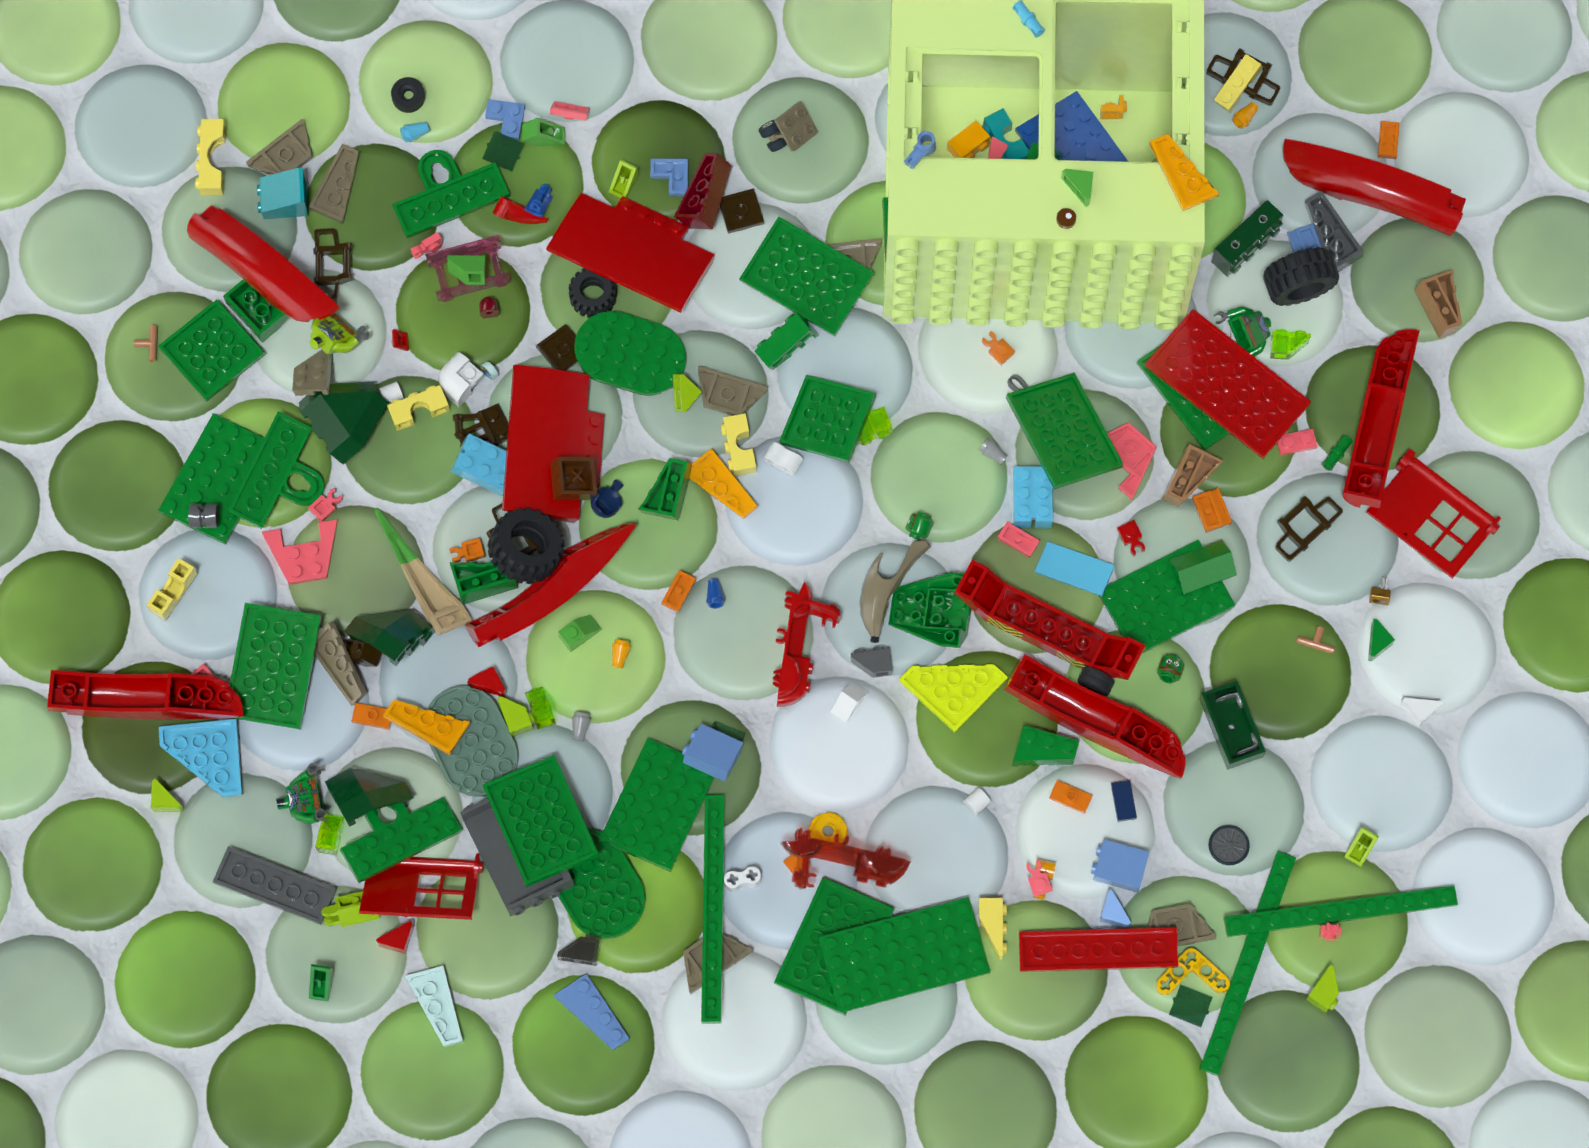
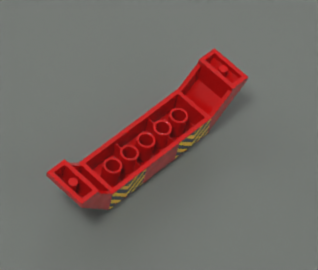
M971 560L954 592L957 597L987 623L1080 669H1083L1085 666L1093 667L1108 674L1110 677L1129 680L1146 645L1130 637L1109 635L1006 584L990 571L988 567L974 560Z

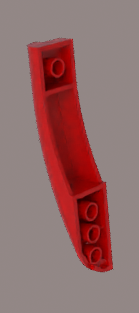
M1284 139V162L1287 163L1290 174L1307 187L1319 192L1322 191L1324 194L1338 200L1366 205L1404 217L1448 236L1455 232L1460 223L1466 199L1451 193L1452 189L1365 157L1311 143Z

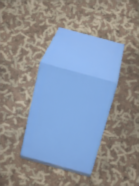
M1111 889L1108 891L1100 922L1127 929L1130 927L1131 922Z

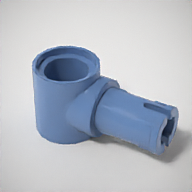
M923 131L918 135L917 143L913 147L914 150L904 160L906 166L909 167L911 165L910 168L914 169L923 157L935 152L936 142L932 132ZM925 141L931 142L929 145H923Z

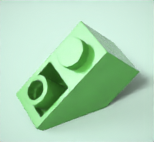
M447 255L448 272L466 285H485V255Z

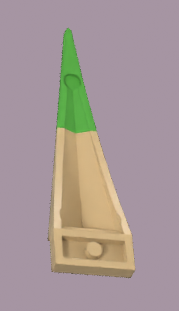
M376 508L375 514L427 622L432 624L437 635L440 636L471 622L472 619L463 604L428 570L398 535L381 511Z

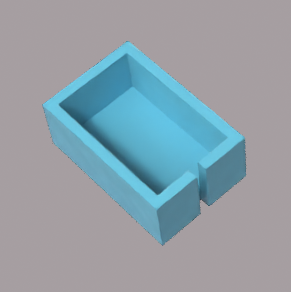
M468 434L461 445L459 454L450 472L502 496L506 451L474 435Z
M1014 466L1013 525L1018 528H1030L1032 519H1035L1034 528H1052V485L1043 468Z

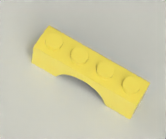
M201 119V126L197 128L198 137H200V143H197V154H200V158L196 161V171H199V178H196L195 186L196 189H199L200 195H223L224 177L222 171L210 164V156L215 148L225 144L226 125L224 119Z

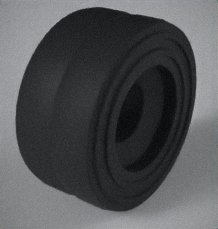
M404 77L397 80L391 89L392 102L401 112L412 113L419 110L425 101V92L422 84L412 77ZM406 91H411L413 97L405 99L403 94Z
M1088 666L1082 669L1077 681L1081 686L1102 696H1108L1115 683L1114 679L1108 674Z

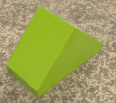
M621 159L609 193L619 198H622V196L627 198L639 178L638 167Z
M673 374L675 412H686L702 391L684 374Z
M156 779L152 780V811L182 812L184 809L180 803Z
M1362 826L1344 857L1361 867L1379 836Z

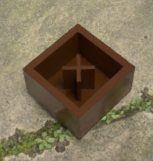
M557 457L550 463L553 500H591L597 495L594 457Z

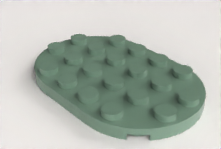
M470 686L449 688L432 700L428 710L435 711V713L443 716H452L460 721L470 722V726L450 755L429 744L445 779L455 790L462 794L473 797L486 796L482 785L516 771L518 764L515 742L496 703L482 690L480 691Z

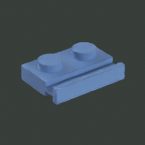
M1313 224L1287 232L1293 253L1299 250H1306L1307 248H1322Z

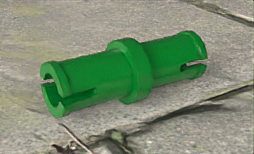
M1347 435L1341 436V439L1335 447L1333 446L1330 449V454L1322 462L1323 468L1328 471L1333 470V467L1339 459L1344 457V452L1352 444L1353 441Z

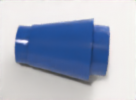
M719 579L708 580L706 603L710 608H721L724 605L725 597Z

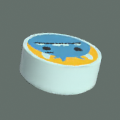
M486 361L480 366L483 373L490 380H494L498 376V371L490 362Z

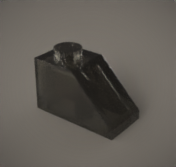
M594 935L580 936L559 951L557 958L560 961L597 966L601 946L600 939H597V936Z

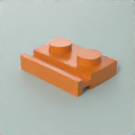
M1219 488L1192 497L1205 533L1232 524Z

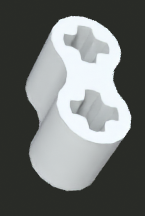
M772 442L763 457L766 463L780 469L789 476H794L803 462V458L776 442Z
M748 867L742 872L730 871L724 877V886L730 892H736L742 887L755 888L761 882V873L756 867ZM749 874H753L755 877L754 881H751ZM731 878H734L736 881L735 885H732L730 882Z

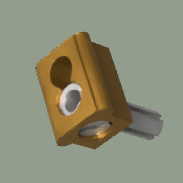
M1385 576L1382 577L1381 588H1371L1369 603L1389 605L1391 590H1388V577L1386 579Z

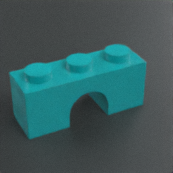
M1004 108L985 117L982 127L990 135V138L993 136L1009 145L1001 159H1026L1029 150L1022 139L1009 142L1004 138V134L1012 130V122Z

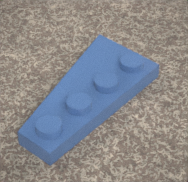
M587 974L553 995L554 998L561 1002L613 1051L630 1040Z

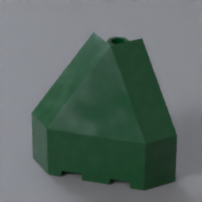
M374 382L330 384L329 394L323 395L322 391H317L315 395H306L299 402V409L304 418L308 417L313 424L311 428L319 439L322 438L328 445L326 449L329 454L344 465L364 447L389 402L375 390Z
M407 610L357 616L343 632L351 640L358 639L375 647L386 655L392 664L397 666L406 654L411 656L419 644L424 647L435 633V630L423 618L413 611Z
M349 768L325 781L331 796L349 827L356 824L355 819L372 810L403 803L407 808L409 807L407 802L413 799L404 781Z

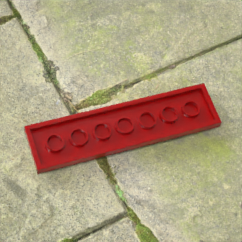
M1177 927L1019 932L1020 972L1178 968Z

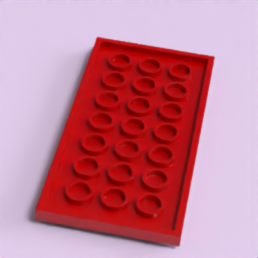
M1194 309L1190 311L1145 363L1146 368L1261 459L1267 456L1311 404L1309 399Z

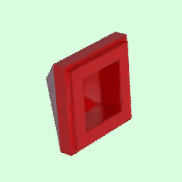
M396 329L392 330L391 344L393 348L409 351L408 334L406 332Z

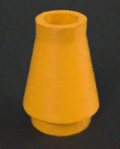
M1250 102L1247 106L1234 113L1233 123L1241 129L1248 127L1258 111V106Z
M615 639L614 644H612V667L623 669L631 649L629 647L630 642Z

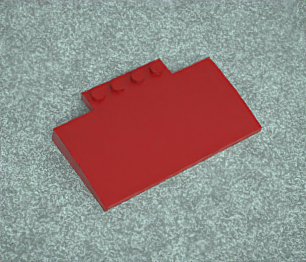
M580 193L546 248L547 251L679 313L682 312L712 266L715 254L683 240L688 233L689 227L624 196H622L614 208L583 193Z
M513 365L502 511L513 512L514 509L521 508V510L530 508L531 511H541L542 515H548L552 520L575 523L579 520L580 500H553L550 463L557 457H594L597 488L600 486L605 414L587 411L589 375L535 366Z

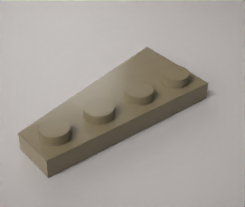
M334 621L329 622L318 634L315 656L350 705L353 706L365 696L366 691Z

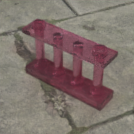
M498 235L425 254L428 267L435 268L441 288L440 291H436L438 302H447L454 297L495 286L503 287L511 282L509 272L502 273L497 255V250L501 249ZM486 252L490 254L496 276L485 278V285H466L458 279L459 286L448 288L442 268L443 264L448 263L447 255H480Z

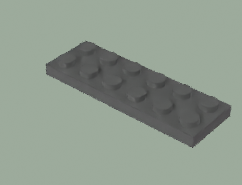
M229 846L212 881L213 884L322 925L325 918L321 912L322 908L330 906L337 890L335 887Z

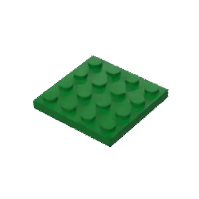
M217 299L158 345L164 355L206 402L265 356L263 350Z
M806 375L779 443L791 448L850 463L875 401L876 394Z

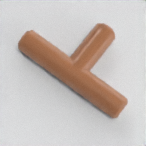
M154 324L150 325L149 339L134 340V347H149L150 362L156 361L157 326Z
M1321 626L1316 628L1313 640L1298 636L1296 641L1298 644L1333 654L1335 650L1334 646L1321 643L1324 628Z

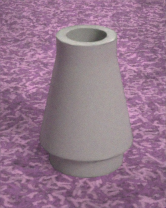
M989 438L986 439L979 449L982 455L1000 464L1008 456L993 439L991 441Z
M574 712V717H572L573 740L584 741L591 721L589 719L590 714Z

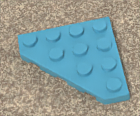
M236 719L159 727V741L162 749L223 798L242 796Z

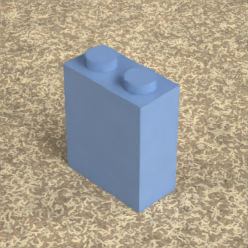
M701 723L698 730L694 729L692 732L690 745L686 744L682 754L685 755L683 763L725 782L741 753L743 742Z
M1104 839L1102 845L1098 844L1096 855L1099 856L1098 863H1093L1091 874H1094L1093 881L1138 893L1149 851Z

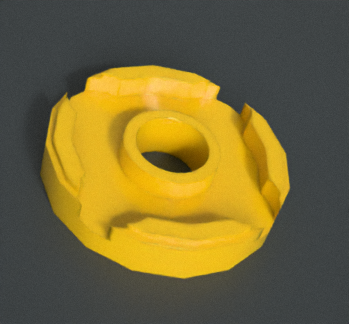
M831 812L817 815L811 821L809 827V838L812 844L825 852L839 849L845 843L848 834L844 819ZM830 827L834 833L832 836L827 837L823 834V829Z

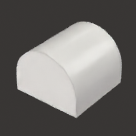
M397 381L379 388L382 397L389 402L388 405L396 399H404Z
M977 788L963 800L976 816L991 804L989 797L980 788Z

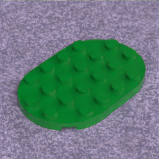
M606 311L595 314L582 324L575 338V358L585 374L599 383L638 395L654 396L672 389L673 374H683L685 370L686 352L684 345L671 329L626 313Z
M587 828L599 857L569 869L568 872L573 880L574 887L561 892L558 898L575 926L583 933L597 939L617 938L628 933L639 922L645 907L644 889L623 851L600 842L599 838L603 831Z

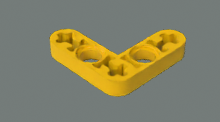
M1194 948L1185 950L1178 958V967L1183 969V976H1174L1172 972L1174 968H1169L1156 983L1157 992L1160 995L1167 996L1192 971L1218 994L1225 993L1230 987V981L1227 976ZM1187 954H1195L1194 959L1196 961L1194 962L1191 960L1186 967L1183 963H1185L1188 958ZM1201 967H1210L1211 974L1209 976L1202 975ZM1215 973L1217 974L1215 978L1219 982L1225 981V988H1217L1218 983L1214 979L1212 982L1209 981ZM1169 974L1170 978L1172 979V982L1168 986L1169 990H1162L1161 982L1165 984L1169 980V977H1167V975Z

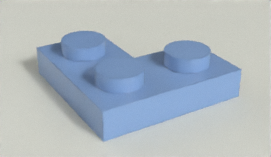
M488 99L485 118L503 121L501 139L519 141L525 104Z
M651 159V179H669V196H684L688 189V159Z

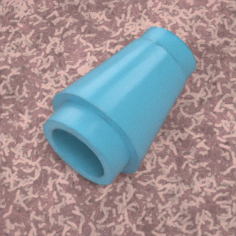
M426 122L406 124L400 128L404 142H412L429 132Z

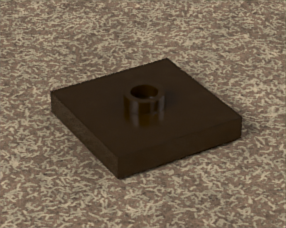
M754 188L722 197L720 210L728 234L764 224Z
M566 324L536 345V348L553 369L567 371L578 363L574 353L576 336Z

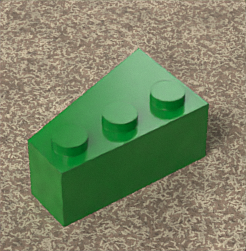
M797 313L787 317L786 323L783 326L775 328L767 340L764 339L757 345L755 353L772 370L792 356L791 353L798 347L802 349L806 346L804 342L810 337L816 338L819 336L811 324Z
M669 458L638 510L644 514L679 521L692 465L688 461Z
M449 562L463 605L517 589L516 580H509L504 573L500 574L497 571L498 567H494L492 562H486V564H474V562L456 564L455 562Z
M1023 725L1012 767L1024 765H1073L1080 741Z

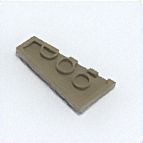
M344 144L341 145L309 205L310 210L343 224L359 158L358 150Z

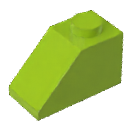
M497 697L507 728L512 737L533 730L532 724L535 721L532 713H527L526 707L504 697Z
M1330 965L1306 999L1324 1013L1328 1009L1333 1010L1339 1002L1336 999L1339 991L1334 966Z

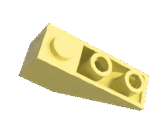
M979 898L978 921L998 959L1002 960L1003 954H1007V942H1003V935H1007V923H1003V916H1006L1007 905L1003 904V898Z

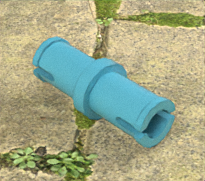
M1022 0L1016 2L1012 9L1021 18V23L1029 28L1035 38L1041 36L1045 29L1037 21L1036 15L1029 11Z

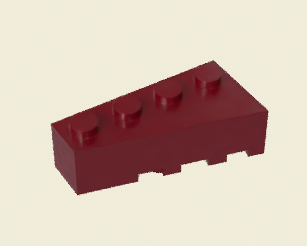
M704 154L674 215L677 220L690 229H713L731 169V165L719 154Z

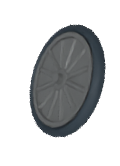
M1232 825L1217 828L1211 834L1208 843L1212 857L1217 862L1228 866L1242 862L1247 857L1250 848L1249 839L1245 832Z

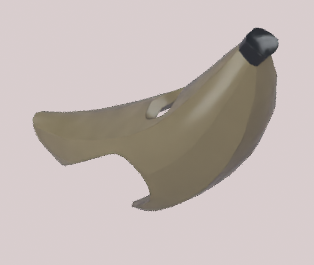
M924 540L912 542L897 574L892 579H883L877 572L883 553H880L871 564L861 588L859 601L860 615L867 632L871 636V643H879V637L888 609L887 602L891 595L896 592L913 564L931 548L928 542Z

